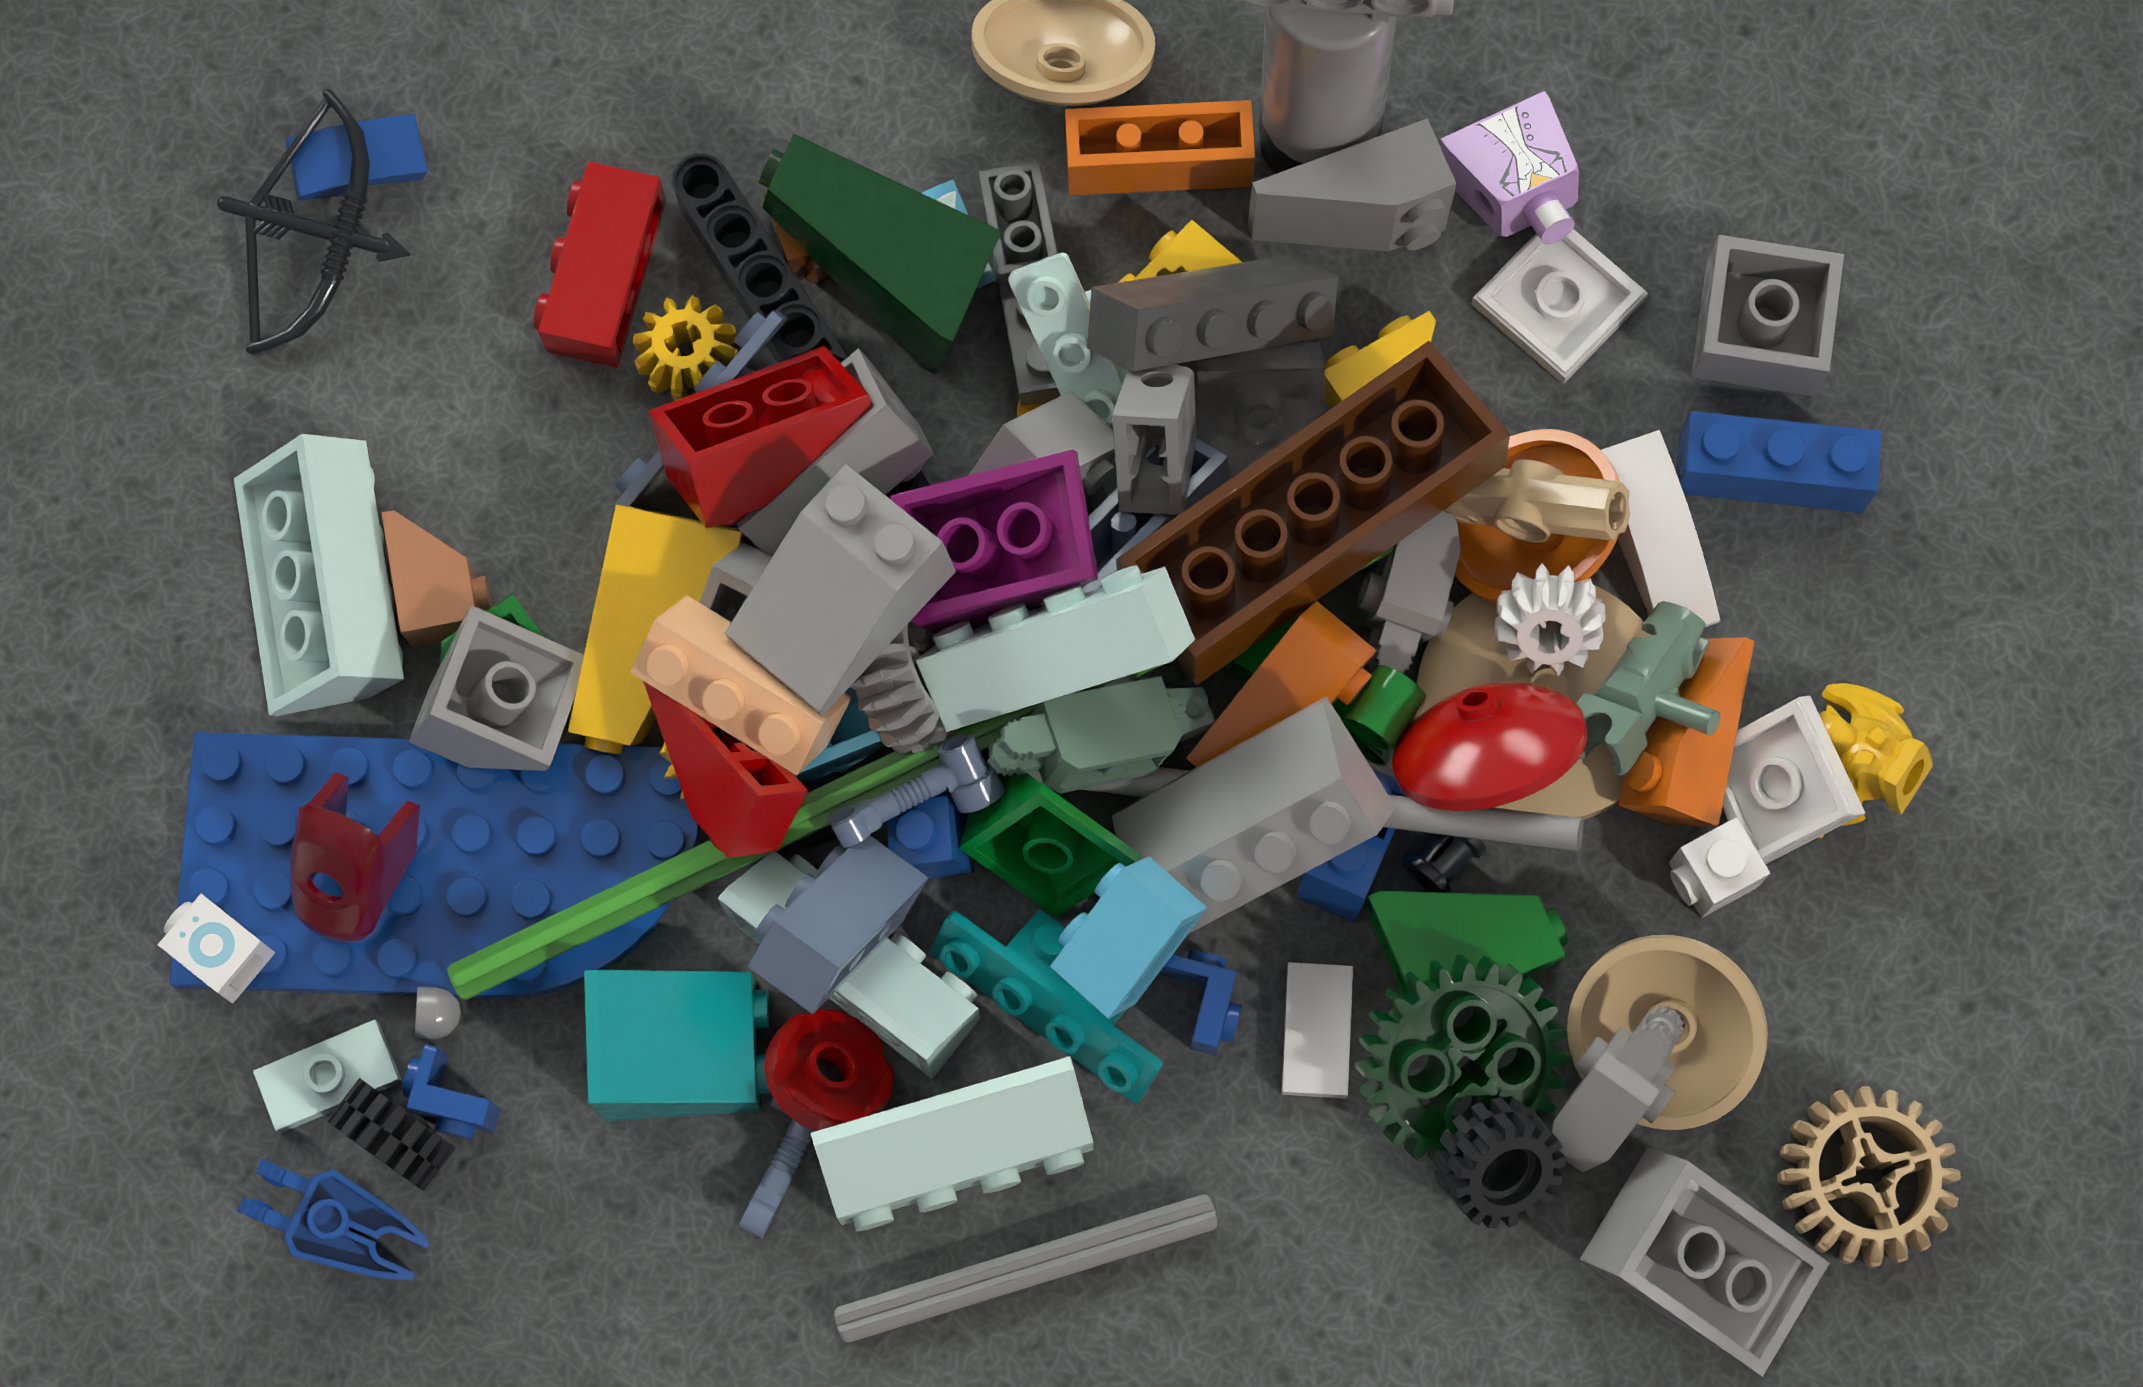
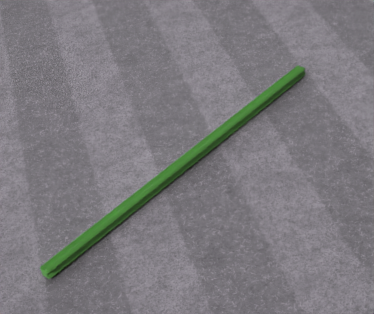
M1394 547L1388 549L1363 568L1390 556L1394 552ZM1162 665L1134 673L1132 675L1139 677ZM1102 684L1079 690V692L1097 689ZM1039 703L961 727L957 733L947 737L945 741L962 733H971L980 751L983 752L989 748L996 738H1001L1000 731L1008 722L1012 723L1014 719L1019 721L1022 717L1030 716ZM943 742L933 746V749L914 754L899 755L897 751H894L808 792L779 849L831 825L827 816L835 810L848 804L857 803L863 799L871 800L886 791H891L892 788H897L898 785H903L904 782L908 783L910 779H914L916 776L919 777L921 773L941 764L942 761L937 753V749ZM710 839L450 964L447 968L448 976L460 998L468 1000L771 853L728 858L712 844Z

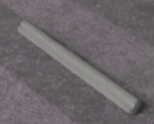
M1202 1194L839 1306L834 1310L837 1329L841 1339L844 1342L850 1343L1212 1231L1217 1227V1215L1210 1197Z

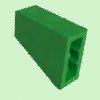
M1378 891L1369 895L1364 905V910L1403 996L1410 991L1406 973L1411 971L1425 982L1430 979V961L1434 959L1448 973H1452L1457 955L1462 954L1473 964L1474 970L1484 955L1490 957L1499 965V972L1508 963L1513 965L1523 974V981L1557 967L1565 957L1562 946L1568 944L1567 933L1559 915L1553 908L1545 911L1538 895Z

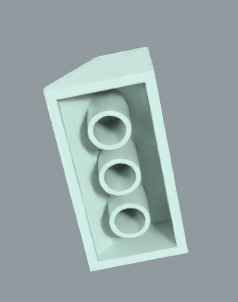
M301 434L234 478L269 716H280L371 698L404 679L402 670L403 653L398 644L392 607L393 591L388 581L383 550L384 533L379 525L374 493L375 477L369 462L367 443L364 440Z
M773 852L730 884L718 897V900L730 923L760 945L761 942L754 938L753 935L765 915L776 904L786 909L785 903L798 883L807 874L817 879L815 876L818 870L797 854H794L788 862L777 852ZM895 932L891 939L887 938L828 999L850 1016L859 1019L876 1033L883 1042L933 1079L980 1020L979 1008L972 1003L977 994L961 979L948 971L940 979L921 964L926 957L925 953L909 939Z
M1070 1056L811 1133L836 1217L841 1225L853 1222L856 1231H864L890 1223L894 1220L891 1210L917 1203L919 1212L946 1207L958 1201L955 1191L981 1184L983 1193H992L1021 1183L1019 1172L1044 1165L1047 1175L1076 1168L1084 1164L1082 1153L1093 1150V1139Z

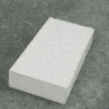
M1288 962L1281 1095L1347 1098L1353 966Z

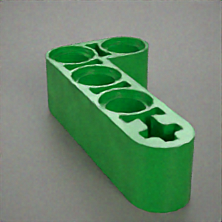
M1287 621L1223 666L1222 669L1247 683L1293 624ZM1378 665L1371 674L1372 677L1347 706L1339 699L1332 706L1365 759L1375 765L1384 767L1391 760L1394 749L1404 732L1421 714L1426 700V693L1413 680L1399 671L1385 665Z

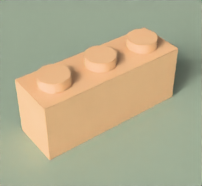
M686 595L654 620L630 673L793 774L798 775L826 749L852 696L845 692L822 717L726 636L725 632L731 624L729 620Z

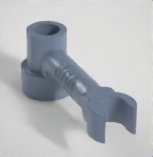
M962 733L949 738L938 747L937 753L942 761L941 764L921 773L919 777L916 776L914 779H910L908 783L904 782L903 785H898L897 788H892L891 791H886L871 800L863 799L857 803L845 805L832 812L827 818L843 848H848L865 840L871 833L880 829L882 823L899 815L901 811L905 812L906 809H911L912 806H917L923 800H928L929 797H934L946 790H949L959 812L970 813L983 809L997 801L1004 794L1005 786L999 774H996V770L992 768L990 763L985 762L971 733Z
M773 1097L770 1106L784 1112ZM792 1119L785 1133L786 1136L783 1137V1142L780 1143V1148L777 1149V1154L774 1155V1160L771 1161V1165L768 1167L739 1223L740 1228L763 1239L792 1180V1175L795 1174V1169L798 1168V1163L801 1162V1157L804 1156L803 1152L807 1150L806 1146L812 1140L811 1133L816 1131L803 1127Z

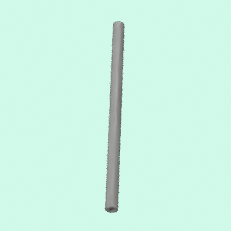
M1159 767L1152 775L1079 790L1143 797L1190 770ZM1039 771L1028 773L1043 783ZM1389 795L1396 808L1383 826L1386 828L1571 851L1580 850L1583 837V818L1495 807L1471 811H1447L1426 807L1408 797Z

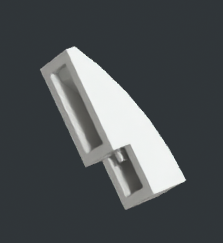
M1660 430L1602 449L1601 451L1614 466L1620 481L1629 490L1630 517L1625 532L1619 533L1617 539L1648 615H1650L1659 602L1666 601L1688 608L1705 622V627L1719 623L1718 608L1702 548L1682 487Z

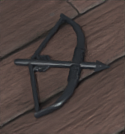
M330 89L323 91L324 99L250 202L228 196H222L217 201V206L220 210L245 217L250 344L246 346V351L252 355L276 348L303 336L325 314L341 280H344L345 276H343V273L347 271L345 265L349 264L347 259L351 257L352 253H350V250H353V247L377 253L376 258L379 262L411 255L389 233H384L381 239L359 233V230H357V227H360L361 224L359 219L363 217L361 212L365 211L363 205L367 204L368 201L366 195L370 159L363 130L347 107ZM330 107L336 111L346 126L352 154L349 189L343 192V197L345 198L340 202L342 208L339 207L338 209L340 215L336 216L338 221L334 223V226L294 215L291 200L269 194ZM263 201L265 202L266 207L261 206ZM289 230H294L329 240L331 245L327 246L326 249L328 251V254L324 256L326 261L322 262L324 268L320 269L319 272L322 274V279L307 308L284 331L261 340L256 234L280 240Z

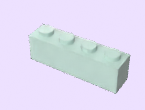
M1138 566L1127 567L1103 578L1100 581L1102 584L1101 588L1084 593L1079 584L1049 595L1044 599L1046 606L1027 611L1025 604L1019 603L989 616L988 621L990 624L972 629L970 622L964 621L936 633L933 636L936 645L919 657L916 663L946 732L1172 662L1195 638L1166 568L1162 567L1141 574Z

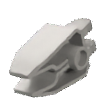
M1442 511L1394 545V552L1377 562L1374 573L1369 571L1366 574L1359 589L1356 607L1361 609L1359 626L1371 630L1368 644L1377 650L1364 666L1365 670L1372 674L1378 665H1385L1404 674L1405 671L1409 670V665L1413 663L1411 658L1415 656L1417 647L1435 636L1441 637L1444 634L1453 612L1454 603L1448 600L1461 552L1455 515Z
M1662 1005L1659 1008L1653 1007L1632 1034L1621 1026L1609 1043L1597 1036L1576 1065L1575 1069L1583 1074L1584 1077L1555 1118L1552 1133L1560 1141L1563 1147L1560 1151L1565 1155L1566 1161L1579 1171L1585 1172L1608 1161L1641 1117L1652 1124L1673 1096L1675 1091L1665 1083L1676 1065L1667 1058L1684 1030L1682 1027L1684 1021L1680 1018L1681 1014L1676 1013V1009L1672 1010L1669 1006L1662 1007Z

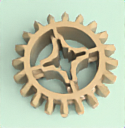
M1862 1086L1856 1091L1854 1105L1850 1097L1843 1090L1831 1094V1110L1819 1101L1815 1102L1807 1109L1809 1118L1814 1126L1808 1122L1797 1120L1790 1127L1793 1136L1804 1146L1785 1144L1780 1150L1781 1157L1789 1162L1798 1164V1168L1786 1169L1777 1174L1778 1183L1798 1186L1799 1193H1795L1782 1201L1784 1209L1794 1210L1803 1205L1808 1216L1797 1222L1795 1225L1796 1230L1803 1234L1813 1229L1816 1225L1819 1226L1823 1232L1816 1240L1815 1249L1821 1253L1830 1249L1837 1239L1842 1241L1838 1254L1839 1261L1844 1264L1852 1263L1855 1260L1860 1246L1862 1247L1863 1259L1869 1268L1881 1265L1884 1250L1894 1264L1906 1261L1908 1259L1907 1244L1918 1252H1922L1931 1246L1925 1229L1941 1233L1948 1227L1945 1217L1935 1208L1950 1210L1957 1207L1958 1197L1941 1189L1942 1185L1955 1183L1961 1179L1959 1170L1942 1168L1940 1161L1954 1154L1955 1146L1952 1143H1944L1936 1148L1930 1137L1942 1129L1941 1122L1935 1119L1923 1127L1917 1124L1915 1121L1922 1112V1105L1917 1101L1910 1103L1901 1113L1898 1112V1093L1893 1090L1883 1093L1878 1106H1876L1874 1093L1869 1086ZM1861 1125H1870L1887 1131L1895 1136L1908 1151L1899 1154L1884 1152L1877 1146L1871 1133L1864 1134ZM1839 1129L1845 1143L1840 1146L1843 1157L1842 1170L1838 1175L1820 1182L1819 1161L1823 1147L1829 1137ZM1890 1167L1896 1168V1170L1881 1177L1882 1181L1874 1185L1871 1183L1860 1185L1859 1182L1848 1186L1842 1185V1183L1855 1177L1856 1172L1863 1168L1867 1170L1877 1168L1879 1171ZM1917 1171L1918 1193L1911 1212L1899 1224L1894 1213V1209L1899 1207L1895 1193L1897 1182L1905 1175ZM1844 1198L1853 1200L1861 1206L1867 1220L1874 1219L1878 1230L1863 1228L1847 1221L1833 1209L1828 1201Z

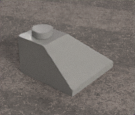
M471 605L428 689L409 742L468 768L546 771L552 763L575 699L584 655Z

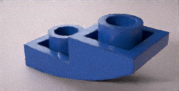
M415 114L357 122L364 132L370 159L368 186L423 180L428 171ZM345 124L313 131L290 163L297 200L343 196V192L349 189L352 154ZM297 136L287 138L285 142L287 149Z

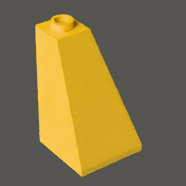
M615 506L568 732L586 736L584 747L607 753L622 754L624 744L631 746L644 741L656 720V716L643 680L630 673L633 664L657 617L686 595L700 602L710 571L715 563L733 549H737L742 542L756 549L758 548L742 531L721 525H715L706 529L699 520L639 507Z

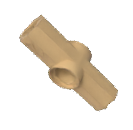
M1520 459L1514 461L1511 469H1501L1443 511L1455 515L1457 522L1495 526L1511 537L1529 542H1545L1549 539L1551 533L1614 541L1619 533L1625 532L1630 517L1629 490L1621 481L1568 476L1551 465L1534 460Z

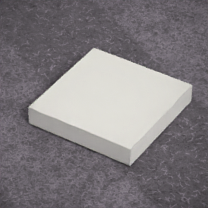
M1573 229L1564 239L1553 244H1544L1536 233L1473 297L1471 305L1558 381L1564 384L1645 301L1648 293Z
M1811 696L1798 697L1739 729L1736 734L1722 809L1728 821L1735 817L1738 818L1765 864L1865 814Z

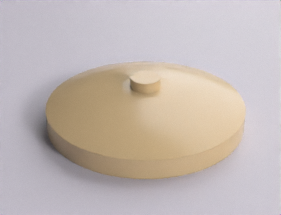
M1595 586L1596 598L1602 599L1606 612V621L1602 624L1603 641L1599 649L1588 650V659L1585 661L1583 668L1565 661L1564 669L1559 676L1552 670L1551 665L1542 664L1531 674L1526 666V658L1509 661L1508 655L1505 653V642L1498 641V636L1495 634V618L1499 615L1497 613V605L1487 602L1472 593L1453 608L1451 619L1444 634L1441 637L1435 636L1431 638L1424 651L1416 684L1426 693V700L1421 714L1459 691L1490 683L1536 684L1555 690L1577 703L1585 692L1595 695L1626 651V646L1632 638H1645L1652 634L1641 630L1644 622L1629 606L1616 596ZM1606 743L1599 744L1585 758L1578 759L1568 772L1546 788L1523 799L1495 808L1577 817L1585 820L1619 803L1624 775L1614 774L1612 762L1615 758L1608 750Z

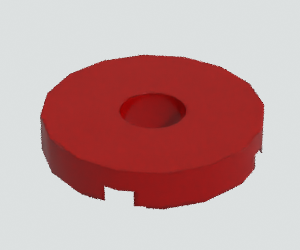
M818 1009L815 1014L801 1016L802 1013L790 1017L768 1044L764 1061L768 1089L781 1110L801 1126L814 1131L879 1113L891 1098L895 1077L892 1063L887 1066L886 1059L882 1054L885 1047L877 1034L859 1019L834 1009ZM816 1060H827L834 1063L842 1073L843 1082H834L825 1078L819 1071Z

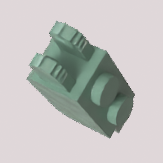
M1130 674L1105 682L1097 689L1082 692L1076 691L1041 702L1030 716L1022 717L1019 721L1014 719L1012 723L1008 722L1000 731L1001 738H996L989 746V759L987 763H990L992 768L996 770V774L1002 773L1003 776L1006 774L1012 776L1013 773L1020 775L1039 771L1043 784L1060 794L1152 775L1166 757L1174 751L1178 742L1207 732L1215 720L1203 687L1166 689L1161 676L1137 680L1135 675Z

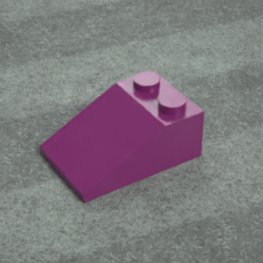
M1073 449L890 496V499L943 541L956 570L910 621L935 634L964 621H969L971 627L989 623L988 617L1004 608L1019 603H1024L1026 608H1030L1044 602L1046 597L1057 591L1079 584L1084 586L1098 580L1078 452Z

